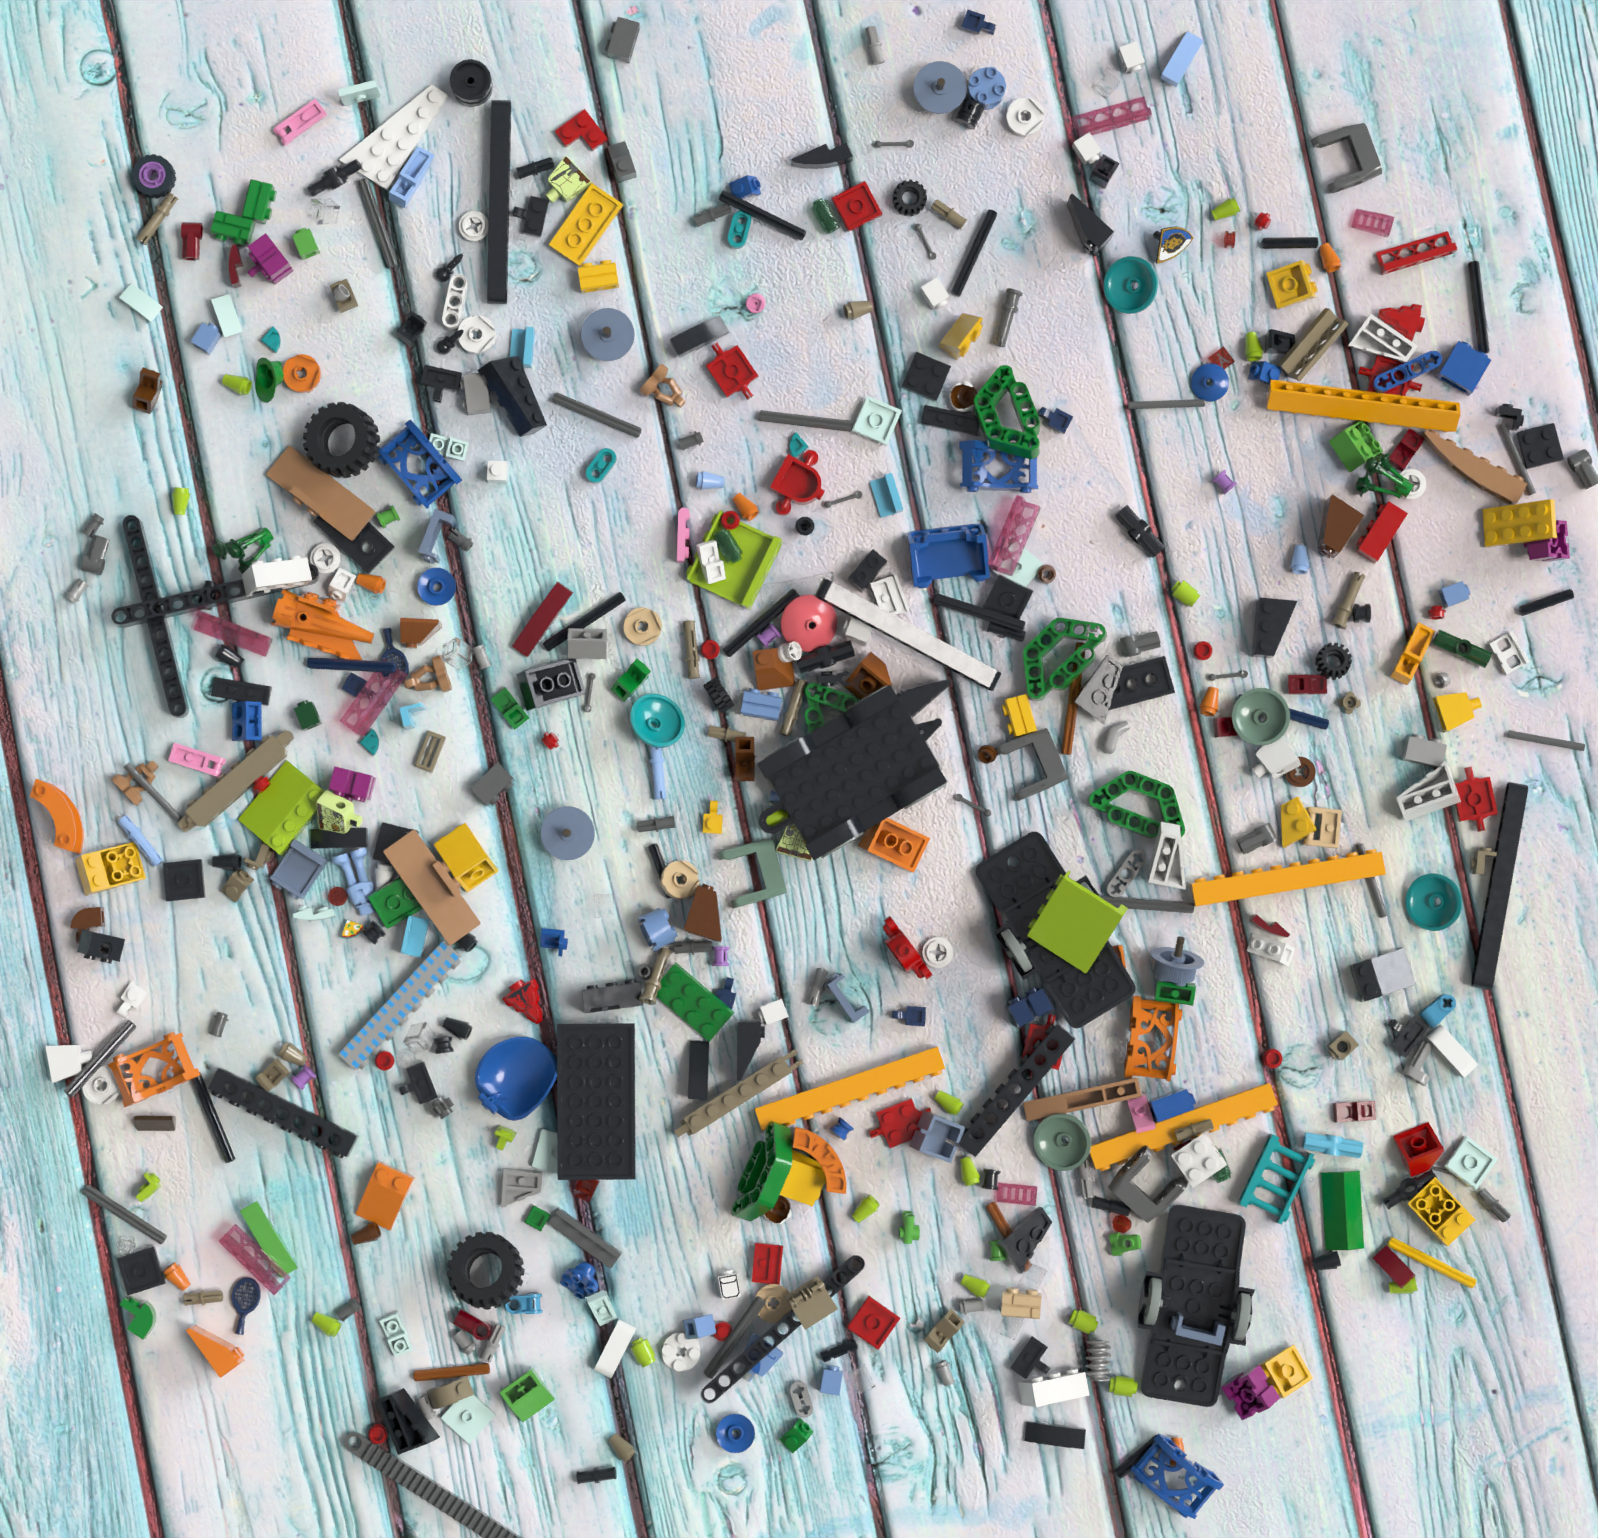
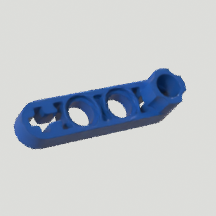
M1429 351L1384 372L1374 379L1373 389L1378 393H1385L1425 373L1432 372L1441 364L1442 356L1437 351ZM1430 358L1434 359L1435 364L1433 362L1427 364L1426 362ZM1411 364H1419L1421 371L1418 373L1413 372ZM1394 372H1402L1404 379L1401 381L1396 380ZM1390 378V382L1386 383L1384 388L1383 386H1378L1379 380L1384 382Z

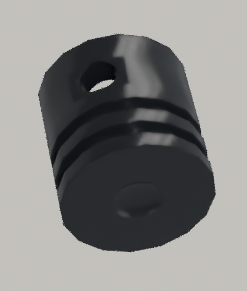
M965 98L955 117V121L965 128L974 130L985 108L978 102Z

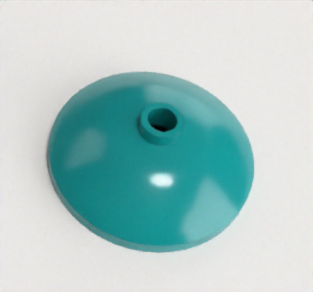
M1127 256L1118 259L1110 266L1104 279V293L1109 304L1117 311L1126 314H1135L1145 310L1154 301L1158 290V278L1154 268L1149 262L1140 257ZM1137 282L1138 287L1135 289L1134 284Z
M647 694L636 700L631 707L629 716L631 728L635 735L647 745L665 748L675 744L681 738L685 728L684 716L678 705L670 698L660 694Z
M1438 873L1425 874L1418 877L1410 885L1406 894V909L1412 921L1419 927L1429 931H1440L1450 927L1458 919L1462 910V896L1457 885L1447 876ZM1437 898L1441 900L1439 905L1436 903Z

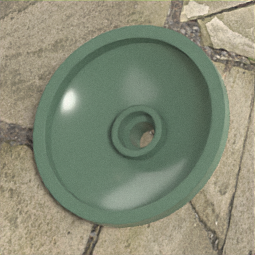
M1256 688L1247 691L1236 701L1232 712V722L1235 731L1243 740L1253 745L1264 746L1278 741L1285 734L1290 723V711L1286 701L1280 694L1267 688ZM1259 715H1265V720L1259 721Z
M1058 1113L1048 1116L1038 1125L1034 1134V1148L1040 1160L1048 1167L1059 1171H1069L1079 1167L1087 1159L1091 1150V1137L1087 1127L1078 1118L1069 1114ZM1063 1136L1068 1138V1142L1063 1140Z

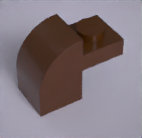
M144 367L141 369L139 386L133 395V409L151 414L163 381L160 380L161 373Z
M735 737V782L755 781L754 737Z
M85 908L74 915L70 928L78 929V932H76L77 944L80 942L82 930L90 931V928L105 927L104 908Z

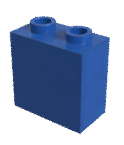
M1458 341L1436 377L1469 396L1475 390L1491 359L1484 352H1477L1472 349L1470 344Z
M1184 1088L1148 1101L1154 1122H1161L1194 1110L1193 1105L1196 1104L1193 1094Z

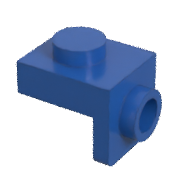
M746 175L728 183L731 194L741 199L752 195H761V185L756 176Z
M1253 361L1248 379L1251 381L1258 380L1269 385L1270 379L1279 380L1281 369L1266 361Z
M542 928L540 947L559 949L558 956L562 957L563 950H567L568 938H565V930Z

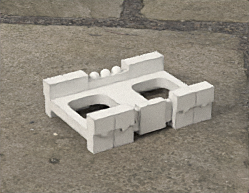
M1513 631L1488 644L1493 654H1496L1499 663H1501L1500 667L1505 675L1530 662L1525 652L1522 653L1521 647L1516 643L1518 640ZM1506 638L1511 647L1501 652L1497 642ZM1512 655H1516L1520 661V664L1514 668H1510L1506 662V659Z

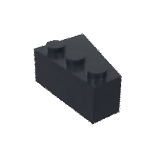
M1261 597L1256 600L1252 657H1274L1297 601Z
M404 1388L377 1399L398 1455L440 1438Z

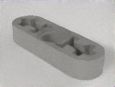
M1136 849L1128 855L1106 886V892L1110 897H1120L1147 860L1144 851ZM1140 853L1142 855V862L1138 861L1134 865V867H1137L1135 871L1132 866L1127 865V862L1129 861L1132 864L1135 859L1133 854L1138 855ZM1122 869H1130L1132 876L1129 879H1124L1121 876ZM1116 877H1118L1119 880L1125 882L1126 885L1124 886L1123 884H1121L1118 887V890H1120V892L1112 894V888H1110V886H1115L1119 882L1115 880Z

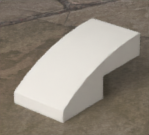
M710 540L697 544L698 557L707 584L726 579L723 561L719 559L717 542Z

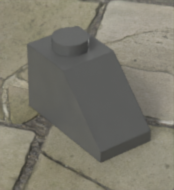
M623 141L608 146V152L618 182L621 183L636 178V170L626 142Z

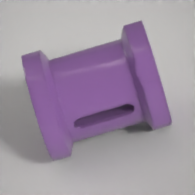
M1225 469L1212 480L1221 487L1224 495L1237 484L1228 477Z
M771 623L761 634L756 635L765 648L774 639L781 637L780 633Z
M713 946L714 962L712 966H729L727 962L729 947Z
M304 1064L303 1069L296 1076H292L291 1079L303 1090L304 1086L317 1076Z

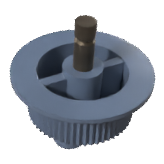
M1181 936L1177 937L1175 948L1160 947L1153 949L1150 953L1151 958L1155 960L1153 972L1156 975V979L1173 982L1175 985L1182 987L1186 986V983L1194 981L1196 969L1203 967L1204 960L1195 953L1183 950L1185 938Z

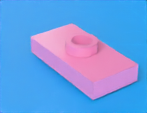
M1146 1095L1127 1100L1136 1133L1155 1129V1123Z

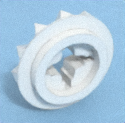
M470 211L462 216L459 222V231L465 239L474 242L481 241L482 238L487 236L489 222L484 214L478 211ZM470 220H472L475 224H480V226L477 227L478 233L474 232L473 229H469L471 227Z
M1407 469L1400 473L1404 478L1409 480L1410 476L1413 483H1418L1413 486L1412 492L1410 491L1405 499L1413 500L1420 497L1426 489L1424 475L1415 469Z
M322 543L312 550L310 562L318 568L320 573H331L337 570L341 563V554L334 545ZM324 552L327 556H331V559L328 560V566L324 561H319L324 558Z
M932 938L923 947V959L931 967H945L952 960L953 948L944 938ZM939 944L940 951L946 954L940 955L938 961H936L935 954L929 953V951L936 950Z

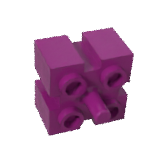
M266 233L247 246L251 251L248 255L256 264L247 271L251 277L261 271L269 282L272 280L276 285L293 272L288 261Z
M1556 520L1557 538L1524 542V547L1528 548L1529 560L1552 562L1570 559L1569 543H1566V536H1568L1567 521Z
M334 766L329 789L335 795L351 802L354 799L355 801L365 803L366 799L371 800L376 778L372 775Z
M1260 1365L1247 1370L1245 1373L1242 1372L1233 1376L1221 1387L1229 1401L1234 1400L1236 1404L1234 1409L1241 1420L1253 1416L1256 1412L1260 1413L1269 1409L1280 1399L1273 1385L1268 1386L1266 1380L1268 1377Z

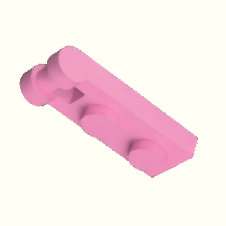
M313 99L277 125L273 131L276 135L280 136L283 145L287 146L296 137L326 117L327 113L318 101ZM288 127L292 130L289 134L285 132V129Z
M681 508L678 511L677 563H685V558H689V547H685L686 539H689V528H686V521L689 520L690 513L687 508Z
M174 743L168 761L220 777L222 774L220 770L222 764L225 765L226 759ZM210 760L215 762L213 769L208 768Z

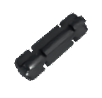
M853 1339L848 1341L847 1344L843 1343L830 1348L829 1351L825 1350L820 1355L823 1362H827L831 1358L835 1359L847 1354L848 1351L857 1350L858 1346Z

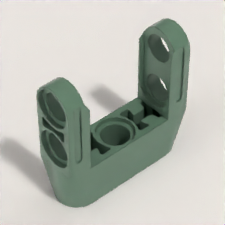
M773 839L718 852L719 860H731L756 853L766 889L739 896L731 901L732 908L787 893Z

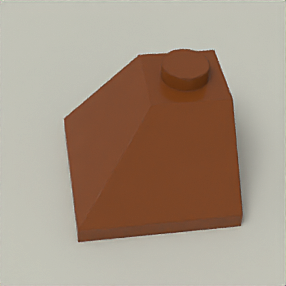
M400 618L401 643L405 645V648L417 649V645L422 646L442 628V623L438 619Z
M778 648L753 651L758 690L795 686L793 662H782L778 656Z
M870 652L847 679L850 685L844 687L858 699L862 700L885 686H892L886 664Z

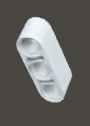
M462 274L453 275L449 282L442 316L443 324L449 331L457 330L462 320L468 292V282ZM462 280L464 285L461 288H456L454 286L456 281ZM457 298L460 300L458 306L450 305L453 299ZM449 317L456 318V322L453 325L446 323Z
M1441 1024L1426 1036L1428 1042L1462 1078H1465L1478 1066L1477 1062Z
M620 1319L618 1320L594 1368L595 1371L612 1378L636 1327Z

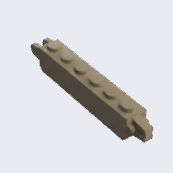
M284 730L277 737L273 735L269 737L268 735L260 741L261 745L256 750L252 748L245 755L246 758L242 762L237 761L231 766L232 771L227 775L225 773L217 778V784L212 788L211 786L207 787L201 793L202 797L198 800H192L187 805L186 814L178 822V826L187 833L196 826L206 827L254 786L253 783L261 776L264 777L287 757L288 751L285 747L294 740L293 733Z
M795 1049L787 1055L777 1058L685 1116L680 1121L682 1126L674 1130L677 1137L686 1132L689 1136L694 1135L792 1073V1070L804 1063L801 1059L790 1067L786 1064L785 1060L795 1056L798 1053Z

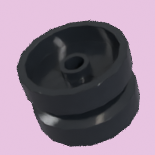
M468 59L459 62L452 69L449 78L450 86L457 101L469 107L480 106L487 102L492 95L493 82L486 65L480 61Z

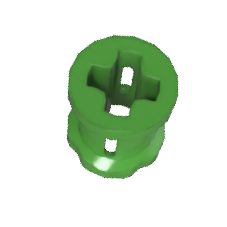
M393 505L381 513H376L383 529L395 520L400 521V517Z
M1000 1240L988 1241V1244L991 1246L990 1261L1007 1260L1003 1250L998 1245Z

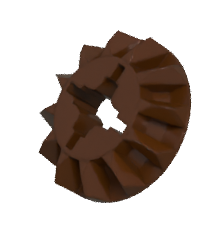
M1298 757L1301 765L1297 768L1300 769L1306 766L1303 771L1306 778L1301 775L1294 777L1297 773L1295 769L1285 773V777L1295 787H1305L1314 780L1316 770L1314 764L1308 758Z

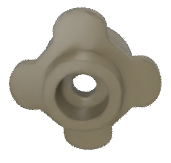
M1349 691L1345 697L1338 700V705L1345 709L1346 714H1351L1356 707L1361 706V701L1354 696L1352 691Z

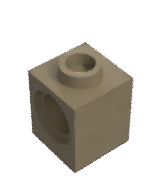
M1342 1031L1327 1045L1329 1048L1328 1053L1334 1060L1337 1058L1344 1060L1359 1046L1347 1031ZM1340 1041L1346 1045L1344 1052H1339L1337 1049V1044Z

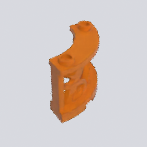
M36 779L30 797L42 803L54 820L56 830L54 846L81 854L84 843V829L77 807L67 794L58 787Z
M1133 996L1129 1025L1131 1035L1130 1042L1127 1044L1124 1061V1077L1132 1078V1075L1171 1081V1076L1176 1073L1174 1060L1178 1024L1182 1019L1183 1012L1182 1009H1179V1004L1143 1000L1141 996ZM1143 1009H1151L1154 1011L1153 1014H1151ZM1158 1010L1171 1012V1019L1166 1021L1164 1018L1166 1014H1162L1158 1019ZM1148 1020H1150L1149 1026L1143 1029L1141 1022L1144 1021L1148 1024ZM1155 1024L1164 1035L1166 1041L1157 1051L1151 1054L1149 1046L1145 1042L1138 1040V1037L1150 1032ZM1172 1025V1030H1171V1034H1170V1032H1169V1030L1167 1029V1027H1169V1026ZM1140 1047L1145 1048L1146 1057H1144V1052L1142 1054L1138 1053ZM1169 1049V1056L1164 1055V1053ZM1155 1060V1064L1160 1067V1061H1165V1070L1152 1069L1151 1061ZM1147 1063V1068L1134 1067Z
M174 1032L163 1036L164 1040L127 1056L120 1054L113 1057V1062L109 1063L108 1067L111 1068L124 1099L122 1100L124 1108L200 1076L198 1068L194 1069L181 1038L183 1037L182 1033L175 1035ZM173 1043L175 1049L169 1052L168 1046ZM162 1047V1053L153 1051L155 1049ZM176 1050L178 1056L175 1059H173L171 1057L174 1055ZM142 1055L138 1063L132 1060ZM150 1057L168 1063L162 1071L161 1084H158L153 1077L141 1076L142 1070ZM130 1064V1069L124 1071L129 1074L133 1073V1076L124 1079L119 1068L120 1065ZM171 1067H173L174 1069H171L170 1071H172L174 1075L170 1078L167 1076V1071ZM140 1080H149L150 1086L145 1088L143 1086L145 1082L139 1083ZM132 1081V1082H131V1093H132V1095H131L130 1092H129V1089H128V1087H127L126 1082Z
M795 1127L793 1148L809 1153L819 1162L826 1176L827 1192L846 1194L845 1171L834 1149L817 1134Z

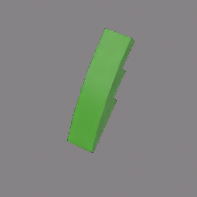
M256 1201L240 1210L250 1230L280 1278L297 1269L298 1267L281 1236L276 1232L259 1202Z

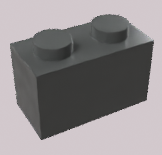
M617 17L616 22L613 21L610 33L613 34L611 40L608 39L605 46L609 58L630 64L640 31L639 22L622 17Z
M497 762L470 789L486 806L489 804L493 806L500 799L499 795L503 791L508 792L514 786L512 782L515 779Z

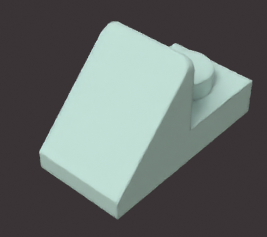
M602 1290L586 1297L588 1305L600 1326L617 1319L606 1291Z

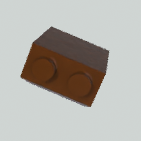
M1333 494L1324 503L1317 547L1321 550L1320 553L1327 558H1334L1341 552L1364 517L1362 513Z
M702 884V887L697 886L684 931L721 943L722 934L717 892L713 891L714 887Z

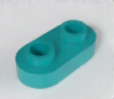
M737 211L733 215L728 233V243L735 249H740L746 244L751 226V216L742 211ZM739 219H744L746 222L739 224L738 221ZM740 237L741 240L740 242H735L734 238Z
M602 449L587 467L586 477L590 482L600 483L615 465L617 457L612 449ZM605 456L611 457L609 462H605L603 459ZM598 471L599 476L593 477L592 473Z

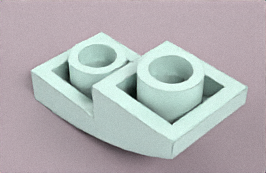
M132 283L119 296V299L131 309L136 310L149 322L163 308Z
M226 294L211 299L223 337L242 332L230 295Z
M433 433L430 434L429 441L442 457L460 461L465 460L469 442Z
M303 906L296 909L297 913L293 914L294 918L302 920H324L336 917L334 909H329L328 906L318 909L317 914H315L313 908Z
M398 1311L380 1318L381 1326L386 1334L394 1357L412 1351V1345Z

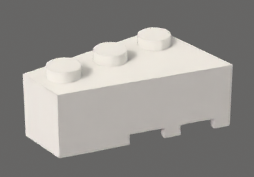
M1370 314L1347 347L1406 363L1418 346Z
M294 556L285 561H282L281 558L273 559L270 563L256 561L242 574L246 597L252 596L255 591L264 590V593H269L270 589L282 588L284 590L307 585L312 580L308 559L301 558L300 556Z
M1446 761L1432 773H1428L1419 783H1415L1396 797L1401 813L1406 821L1461 802Z
M1160 823L1147 871L1149 883L1186 890L1180 825Z
M1070 1369L1066 1371V1374L1058 1372L1049 1374V1377L1039 1376L1033 1377L1031 1380L1017 1382L1021 1405L1038 1407L1089 1396L1086 1373L1078 1372V1369Z

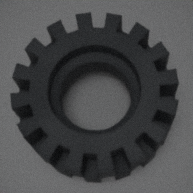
M909 179V181L904 180L894 189L892 200L894 208L898 209L900 214L904 213V216L919 214L926 205V189L923 188L922 184H918V181L913 182L912 179ZM907 191H912L917 196V201L912 205L904 203L902 199L903 194Z
M1328 643L1327 646L1324 645L1320 649L1315 659V666H1318L1316 669L1318 672L1321 670L1320 675L1322 677L1325 674L1327 675L1326 679L1332 677V680H1336L1337 677L1340 679L1342 676H1345L1352 663L1351 653L1348 654V648L1344 650V645L1342 644L1339 647L1338 643H1334V645ZM1330 655L1338 657L1340 666H1330L1327 663V657Z
M716 677L703 685L722 714L735 706Z

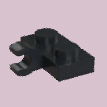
M530 196L528 210L514 206L513 217L525 219L523 234L541 238L549 205L548 199Z
M424 365L420 383L421 385L434 387L433 402L441 403L443 389L453 392L459 391L462 372Z
M817 671V682L821 683V686L824 687L833 686V683H837V681L843 686H849L850 682H844L842 678L844 675H850V672Z
M1414 1015L1405 1026H1402L1395 1019H1391L1388 1026L1399 1034L1389 1046L1406 1058L1429 1027Z
M425 1062L406 1068L411 1083L399 1088L401 1095L415 1091L419 1104L438 1098Z
M1031 1336L1010 1369L1027 1379L1034 1367L1047 1374L1050 1367L1040 1361V1358L1048 1347Z

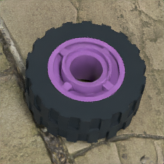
M156 154L145 155V157H141L135 163V167L132 169L133 184L144 196L158 199L159 197H165L174 188L176 172L173 166L162 156H157ZM153 173H158V177L155 180H150V176Z

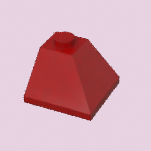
M1429 1122L1393 1136L1403 1164L1411 1177L1428 1171L1444 1152V1148Z

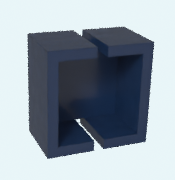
M1034 987L1025 992V997L1020 998V996H1017L1008 1001L1009 1005L1006 1008L1016 1027H1021L1034 1020V1016L1039 1017L1054 1009L1043 988L1037 989V987Z

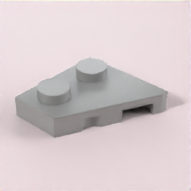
M504 1169L501 1207H506L513 1202L521 1201L528 1196L540 1193L542 1172Z

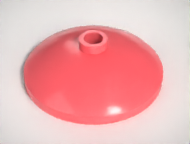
M815 595L799 596L785 607L780 621L781 631L788 643L795 641L801 646L802 651L813 652L825 647L833 639L837 630L836 612L831 605L816 598ZM810 622H814L813 628H809Z

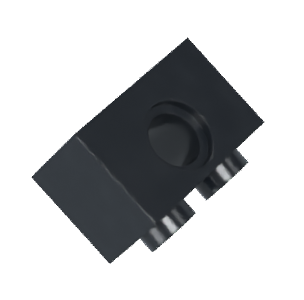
M872 549L848 577V581L859 591L863 592L886 566L887 560Z
M82 930L77 952L84 954L83 958L91 960L100 957L101 962L110 964L112 960L120 962L125 939Z

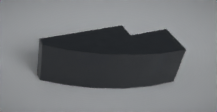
M847 143L831 150L828 149L827 144H824L792 158L791 164L793 167L803 169L831 168L851 162L853 155Z
M718 316L670 339V343L678 357L681 358L728 334L729 330L721 316Z
M350 828L345 834L323 829H312L311 849L368 848V828Z
M690 1041L688 1099L707 1100L709 1041Z
M1026 1421L1024 1441L1084 1449L1086 1429Z

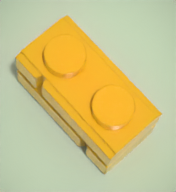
M611 260L601 261L600 265L594 266L592 263H585L578 268L582 293L619 288L616 263H612Z
M1027 694L1004 700V705L1001 706L1004 716L1008 715L1010 723H1007L1009 734H1013L1014 738L1037 731Z

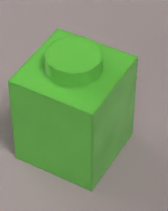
M310 228L299 229L295 232L296 234L292 235L302 260L320 254Z

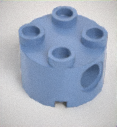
M994 67L978 69L969 79L968 98L981 104L985 108L984 110L994 109L1004 98L1006 90L1005 78Z
M656 908V910L637 917L638 922L643 923V925H640V929L649 947L653 945V948H651L653 952L658 951L665 945L674 943L675 938L678 936L674 926L670 927L667 921L669 915L665 908L662 910Z

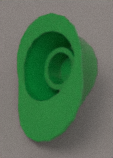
M262 357L257 361L255 389L258 398L262 402L268 403L273 399L276 387L283 382L284 373L280 361H270Z

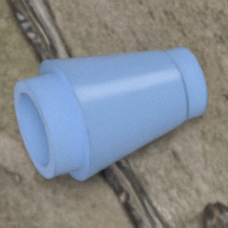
M702 471V473L697 472L696 487L700 488V490L723 488L724 477Z
M1304 545L1294 546L1290 566L1294 574H1306L1307 569H1309L1306 546Z

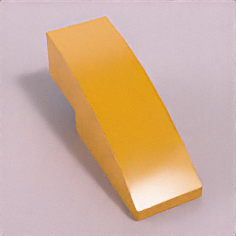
M1419 622L1417 623L1390 677L1405 685L1409 684L1424 657L1435 630Z

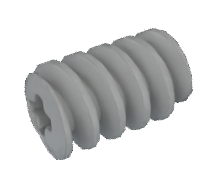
M1087 1341V1344L1092 1345V1348L1086 1350L1092 1353L1091 1356L1086 1357L1087 1360L1092 1361V1363L1086 1365L1087 1368L1091 1369L1090 1372H1086V1375L1091 1377L1089 1380H1110V1377L1105 1375L1110 1373V1369L1105 1367L1111 1365V1362L1106 1360V1358L1111 1357V1354L1106 1352L1111 1349V1346L1106 1344L1110 1341Z

